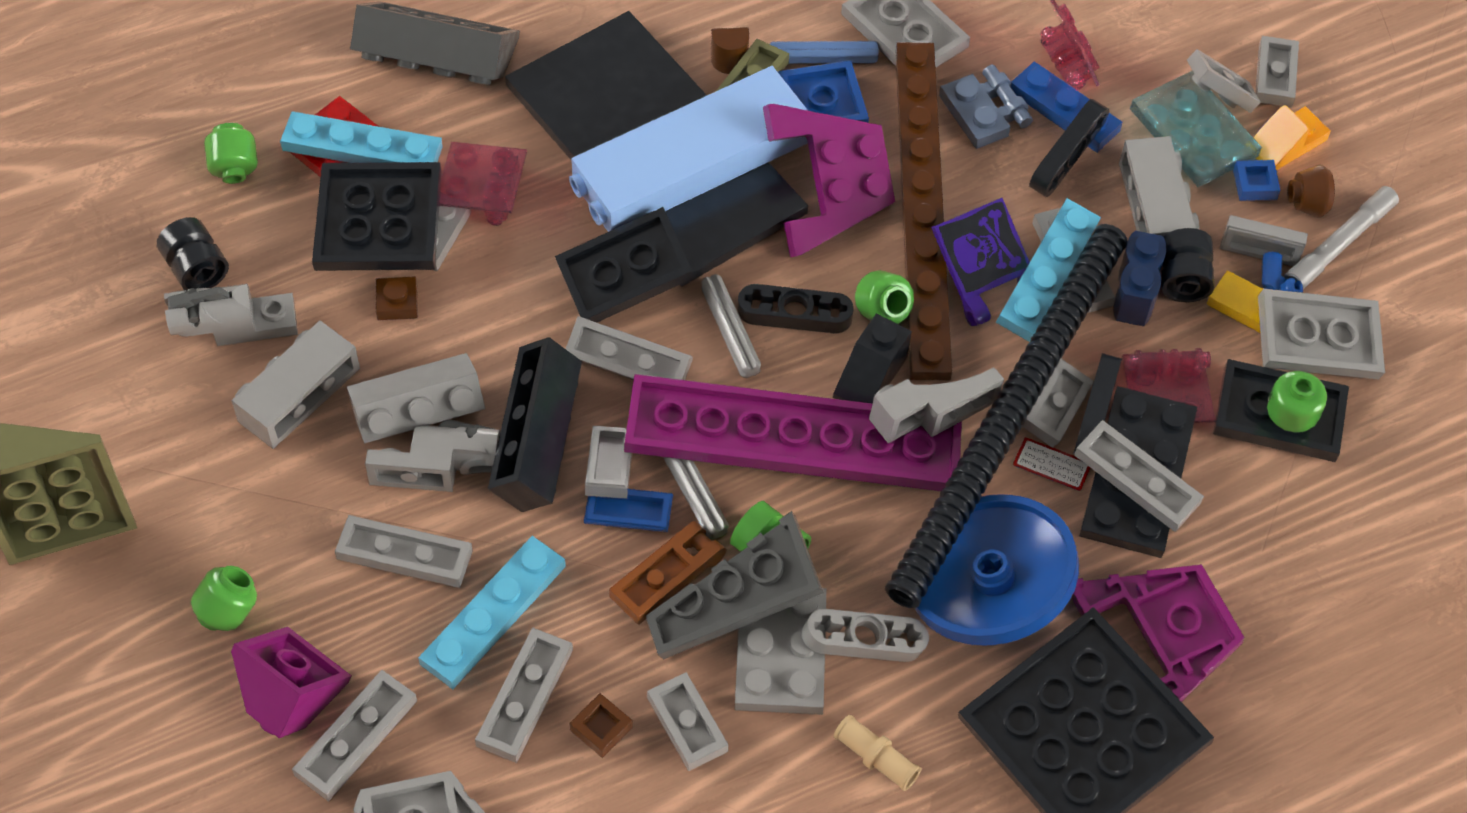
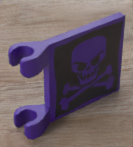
M1003 198L931 227L961 297L964 314L970 326H977L991 319L990 311L979 294L1017 278L1018 283L1030 263Z

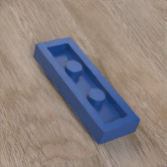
M1035 61L1011 81V89L1016 96H1021L1030 107L1063 130L1067 129L1083 106L1090 100ZM1109 113L1105 124L1088 147L1098 153L1121 131L1123 122Z

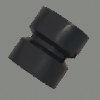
M186 217L174 221L161 231L157 238L156 247L168 266L171 267L182 288L186 291L190 288H213L225 278L229 269V263L217 244H213L214 240L201 220L195 217Z
M1182 228L1167 233L1164 236L1166 243V255L1163 261L1164 269L1161 271L1164 295L1171 300L1185 303L1197 302L1207 298L1213 293L1215 288L1214 268L1212 265L1213 241L1211 236L1197 228Z

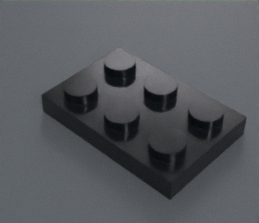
M664 207L555 256L580 317L596 323L696 278Z
M1227 360L1215 419L1214 435L1331 462L1337 461L1341 449L1349 386L1320 380L1327 392L1326 406L1320 419L1314 427L1307 431L1290 432L1278 427L1269 417L1267 410L1268 398L1274 384L1280 376L1287 372L1236 360Z

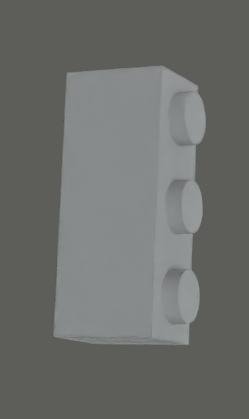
M1171 137L1125 140L1119 166L1136 231L1164 237L1167 233L1176 229H1199L1198 216L1196 213L1191 212L1189 204L1191 198L1188 182H1183L1181 176V155L1179 151H1174Z
M319 320L311 329L300 333L294 344L281 356L274 357L267 364L265 370L251 383L244 384L237 391L235 397L231 400L237 421L274 449L360 369L356 347Z
M467 353L347 386L356 423L364 444L414 430L416 426H428L485 409L477 372Z

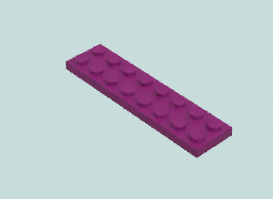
M634 374L624 452L941 491L945 488L947 480L951 478V474L960 460L962 421L933 437L920 426L888 443L869 420L873 405L871 403Z

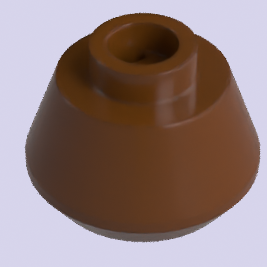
M1316 165L1298 172L1294 180H1290L1288 183V201L1294 203L1298 211L1317 218L1323 217L1332 209L1334 203L1335 183L1332 172L1323 165Z

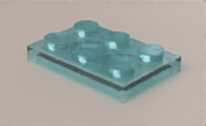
M1190 71L1133 99L1130 110L1154 138L1171 137L1174 151H1179L1181 155L1182 170L1197 187H1200L1233 170L1236 161H1248L1259 157L1262 147L1211 90L1206 92L1193 81L1192 76L1194 72Z

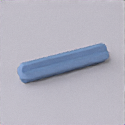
M876 41L770 42V45L789 53L788 64H830L850 60L852 63H876L879 56L878 43Z

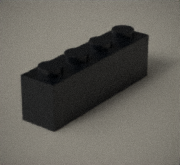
M550 337L519 347L488 485L489 491L521 512L553 504L582 364L580 359Z

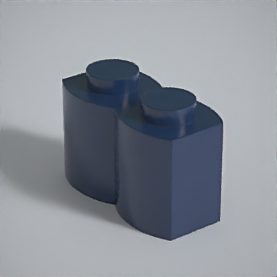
M1135 230L1129 237L1119 269V286L1113 303V314L1116 321L1144 327L1150 320L1161 286L1160 271L1166 255V243L1163 236Z

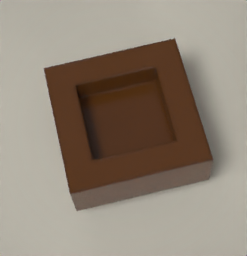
M416 276L376 278L377 320L418 318Z
M599 693L569 723L573 734L603 758L633 728V720Z

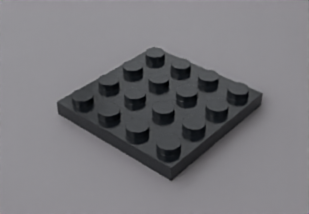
M1094 607L958 712V718L1041 813H1126L1211 745L1214 740V736Z

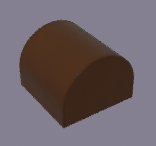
M749 27L711 29L712 65L719 72L730 74L749 49Z

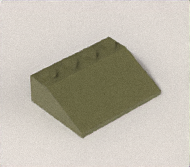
M0 423V548L9 565L137 529L136 521L100 434Z

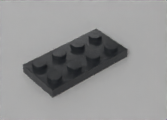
M1117 386L1107 424L1181 479L1198 407ZM1095 471L1079 537L1162 558L1170 528Z

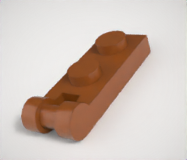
M693 521L609 589V597L635 623L640 625L646 620V615L681 591L708 567L711 568L718 564L725 556L727 549L718 540L711 541L705 535L706 529L698 521ZM694 547L698 553L692 556L686 549Z

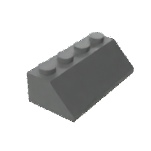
M377 1L356 4L350 50L362 52L361 58L366 60L383 62L384 57L398 59L397 66L419 69L421 64L433 67V73L437 75L455 77L456 72L468 74L469 81L490 85L492 80L504 77L517 45L520 30Z

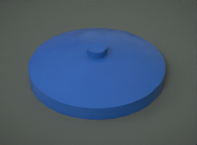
M997 494L982 496L979 503L975 504L974 512L970 514V518L964 524L963 531L958 535L956 543L952 545L950 553L946 555V560L940 566L938 574L934 576L931 586H928L926 595L921 597L922 601L919 607L915 608L920 618L935 632L964 644L981 646L1005 644L1039 631L1055 619L1065 608L1078 582V552L1073 535L1063 519L1049 507L1035 500L1015 495Z

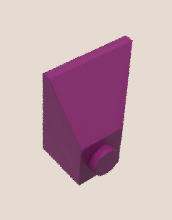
M289 627L234 643L231 650L246 713L258 721L264 731L278 738L305 729L341 692L352 677V675Z

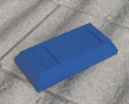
M628 489L627 499L588 496L584 523L668 532L673 493Z

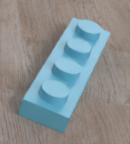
M293 111L290 114L280 140L282 151L348 163L438 162L443 148L442 138Z
M1068 198L1065 200L996 320L997 324L1030 342L1031 337L1035 334L1038 325L1041 324L1048 308L1052 306L1054 298L1057 297L1058 291L1062 288L1064 281L1067 279L1101 219L1100 216Z
M531 536L418 657L420 665L451 689H454L566 567L565 559L534 536Z

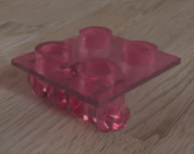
M1049 0L1060 24L1054 28L1052 26L1044 28L1040 33V43L1046 49L1051 61L1055 63V67L1065 83L1076 90H1080L1086 85V81L1092 78L1095 85L1099 86L1100 84L1094 71L1100 67L1091 52L1092 48L1081 30H1077L1074 25V18L1066 4L1063 3L1058 6L1055 0Z
M451 142L441 177L439 206L483 210L488 223L495 226L501 225L502 221L508 218V213H512L527 149Z
M1195 348V351L1178 352L1177 349H1171L1170 353H1166L1165 349H1160L1159 352L1142 353L1141 350H1135L1134 354L1122 355L1127 389L1197 406L1194 423L1215 422L1206 368H1210L1211 365L1210 352H1203L1201 348Z

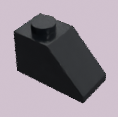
M876 313L855 343L834 390L833 398L873 404L876 393L891 383L906 361L912 331Z

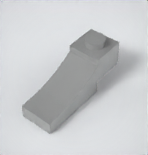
M992 368L970 378L943 384L913 385L909 379H906L895 386L892 384L887 385L876 393L869 420L888 443L920 426L933 437L991 406L1001 391L1004 378L995 368Z

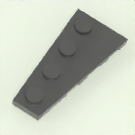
M792 511L779 520L780 524L765 535L760 533L746 543L748 547L729 561L724 559L711 569L712 573L695 585L689 584L646 615L657 653L663 660L824 593L796 516Z

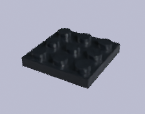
M440 162L322 163L312 257L314 270H435L442 176Z

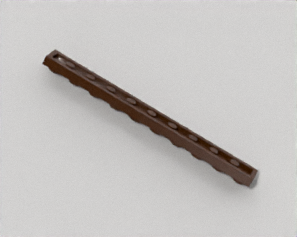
M897 42L895 54L906 280L910 283L914 292L913 308L907 317L908 330L912 331L909 345L910 380H951L952 357L947 266L931 227L944 222L934 43Z

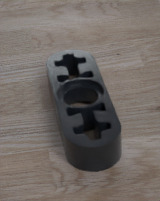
M1090 99L1039 164L1031 177L1029 187L1045 197L1050 196L1101 130L1108 118L1109 108L1094 99Z
M751 284L744 287L738 295V314L748 324L833 334L846 331L852 324L853 303L849 297L841 293ZM753 300L760 301L759 308H751ZM773 301L778 302L777 312L772 311ZM798 302L804 305L807 310L801 315H791L786 312L784 307L789 303ZM814 306H819L818 316H813ZM831 309H838L839 317H831Z
M1102 353L1073 455H1075L1076 448L1102 420L1105 421L1122 358Z

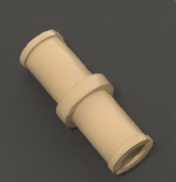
M852 715L845 717L835 730L834 738L840 740L862 757L863 765L870 770L876 768L900 786V789L903 791L908 790L920 775L921 768L891 747V740L884 735L878 737L855 720V717Z

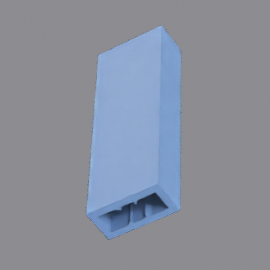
M770 66L571 158L572 175L569 177L570 185L578 198L584 197L589 204V211L597 225L603 224L609 232L661 207H664L665 211L808 144L806 137L769 142L763 107L768 104H778L803 110L807 109L776 69Z

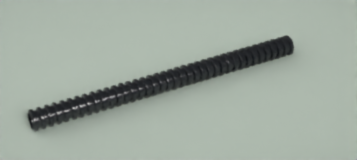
M1100 224L1096 227L1088 244H1086L1083 252L1080 254L1078 261L1074 264L1073 270L1070 271L1068 279L1064 281L1057 297L1052 302V306L1048 308L1041 324L1038 325L1035 334L1031 337L1030 343L1027 344L1025 352L1021 354L1019 361L1014 367V371L1010 373L1008 380L1003 385V389L998 393L991 409L988 410L986 418L981 422L980 428L977 429L974 435L975 438L971 439L969 447L958 461L957 467L951 474V478L947 480L945 488L941 490L939 498L935 500L934 507L928 512V518L924 519L922 528L918 529L916 538L911 541L910 549L905 551L904 559L898 563L897 570L893 572L891 580L885 586V591L891 600L906 608L919 607L922 601L921 597L926 595L928 586H931L934 576L938 574L940 566L946 560V555L950 553L952 545L956 543L958 535L963 531L964 524L968 522L970 514L974 512L975 504L979 503L982 497L981 494L986 491L987 484L991 482L993 474L997 472L999 464L1002 463L1005 454L1010 449V445L1013 444L1016 435L1019 434L1021 425L1025 423L1027 415L1031 413L1033 406L1038 400V396L1042 394L1044 387L1049 381V377L1053 375L1054 368L1058 366L1065 350L1069 347L1076 331L1080 328L1081 322L1084 321L1087 312L1091 309L1092 303L1095 302L1102 286L1106 283L1108 276H1110L1123 250L1126 248L1127 237L1119 228L1109 224Z

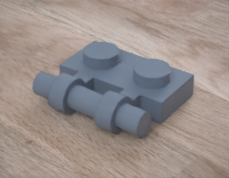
M993 64L987 66L982 72L987 80L985 83L980 84L974 74L940 86V98L976 149L1008 137L1011 128L1008 124L1009 122L1015 120L1021 128H1026L1033 122V118L1028 112V104L1021 96H1016L1011 89L1010 79L1004 72H999ZM999 97L1004 106L997 108L991 99Z

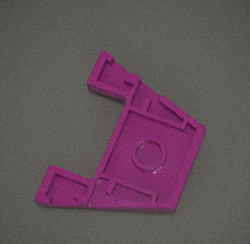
M768 104L763 107L769 142L798 137L807 138L820 207V216L784 223L790 258L806 253L896 202L882 125L778 104Z
M1202 564L1147 570L1146 574L1119 577L1118 574H1112L1106 579L1083 581V578H1078L1075 591L1071 597L1081 616L1093 607L1099 613H1102L1120 604H1125L1166 675L1160 679L1181 702L1242 645L1245 638Z

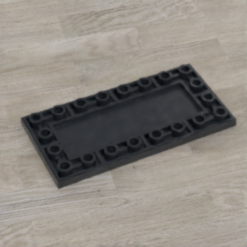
M630 11L619 15L505 76L506 86L570 160L579 154L707 96ZM768 162L667 210L666 214L695 277L698 278L784 228L785 222L797 220L808 214V205ZM693 278L685 283L680 284V286L683 287L684 285L690 283L696 278Z

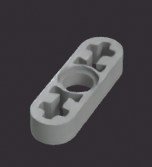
M819 609L811 614L802 628V639L805 645L813 652L828 655L911 662L919 657L929 642L928 631L919 620L902 616ZM819 624L824 625L826 632L832 633L828 639L823 638L822 631L816 630ZM843 626H845V627H846L845 631H844V632H840V630L843 628ZM864 626L872 630L876 637V643L867 645L860 642L856 637L855 628ZM903 632L907 633L908 640L915 641L911 647L907 646L905 639L899 638ZM891 639L890 642L886 645V640Z

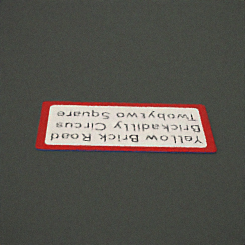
M1027 437L1024 438L1013 462V465L1078 491H1081L1090 467L1076 456Z

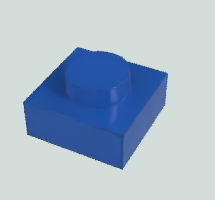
M1274 160L1236 161L1233 173L1239 201L1278 199L1281 189Z

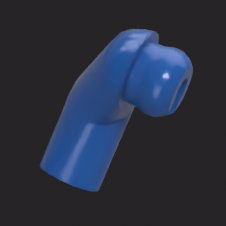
M1278 252L1265 253L1262 258V287L1264 289L1303 293V285L1300 281L1295 282L1294 278L1286 279L1282 275L1283 256Z

